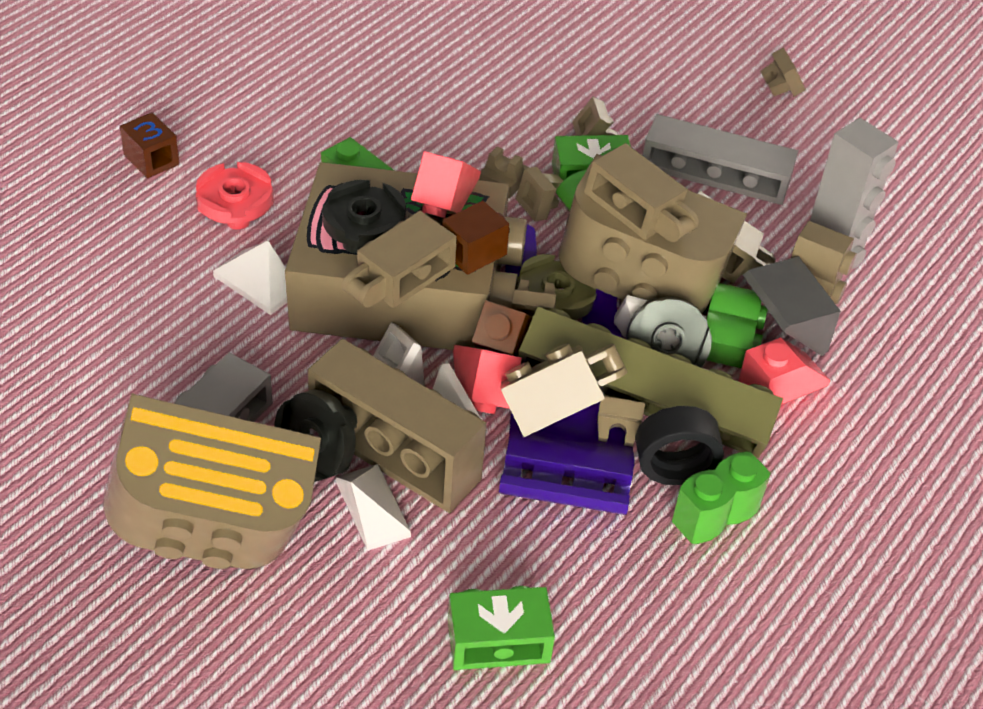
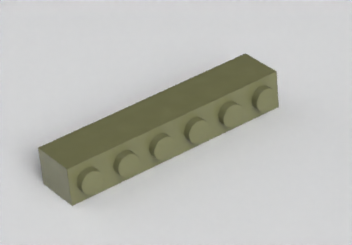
M539 306L537 307L519 349L518 357L522 358L521 364L529 362L532 368L547 360L545 356L547 352L566 343H569L571 348L581 345L585 355L609 344H615L628 372L619 379L602 386L604 396L645 403L643 414L645 416H650L662 409L675 406L698 407L708 411L717 420L722 445L740 452H751L756 458L761 456L768 445L783 398L773 395V392L767 387L757 384L746 385L733 380L731 375L722 370H706L698 367L682 355H667L651 349L650 345L642 340L634 338L627 340L613 335L602 325L595 323L587 325L573 320L562 310L555 308L547 310ZM602 360L590 365L596 377L608 372Z

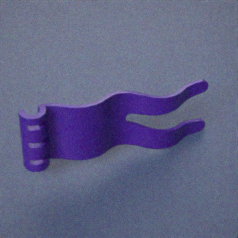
M528 224L522 265L529 258L537 256L536 231ZM506 265L505 272L515 273L519 276L520 266ZM596 289L597 295L592 311L582 318V323L602 325L611 334L624 338L614 323V316L617 312V297ZM600 402L526 437H523L511 412L509 441L504 471L500 480L499 494L627 515L635 462L633 447L624 445L625 432L620 427L610 429L607 442L598 441L597 417ZM522 469L533 471L532 479L521 478ZM563 476L574 478L573 486L563 485ZM603 484L614 485V492H604Z

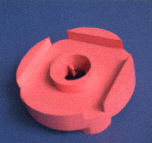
M237 162V168L225 169L224 163L215 165L204 171L197 179L196 202L198 211L214 221L227 223L228 227L240 230L248 227L250 221L263 216L274 203L273 188L269 174L262 168L250 163Z

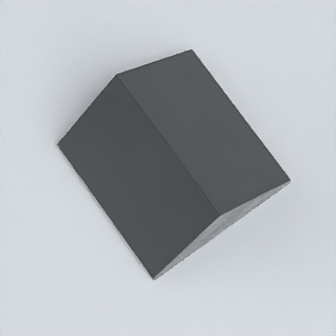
M799 256L749 269L743 274L744 278L785 333L821 356L829 351L841 311Z

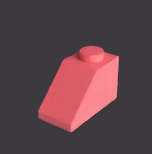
M424 151L411 200L423 204L422 212L433 216L445 218L447 211L458 213L462 211L477 184L481 171L463 161Z
M780 337L746 350L738 382L746 385L757 384L767 387L773 392V395L783 398L782 404L829 386L830 379L804 351Z
M454 345L455 374L475 409L480 412L495 414L497 406L509 408L500 390L501 382L507 379L505 375L507 371L521 365L522 358L483 349Z

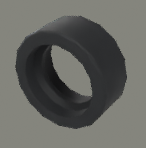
M675 406L662 409L648 416L639 425L635 435L642 472L650 480L664 485H682L690 476L696 473L716 470L724 457L717 420L708 411L694 406ZM675 441H699L697 445L687 450L677 452L659 450L661 447Z

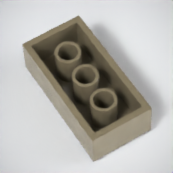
M343 338L308 368V391L318 389L328 392L336 397L343 406H349L355 412L357 417V426L354 429L356 436L355 456L371 466L378 464L384 474L449 514L482 480L487 422L481 420L472 411L464 410L445 399L436 390L428 389L409 378L400 369L392 368L372 356L367 350L358 348Z

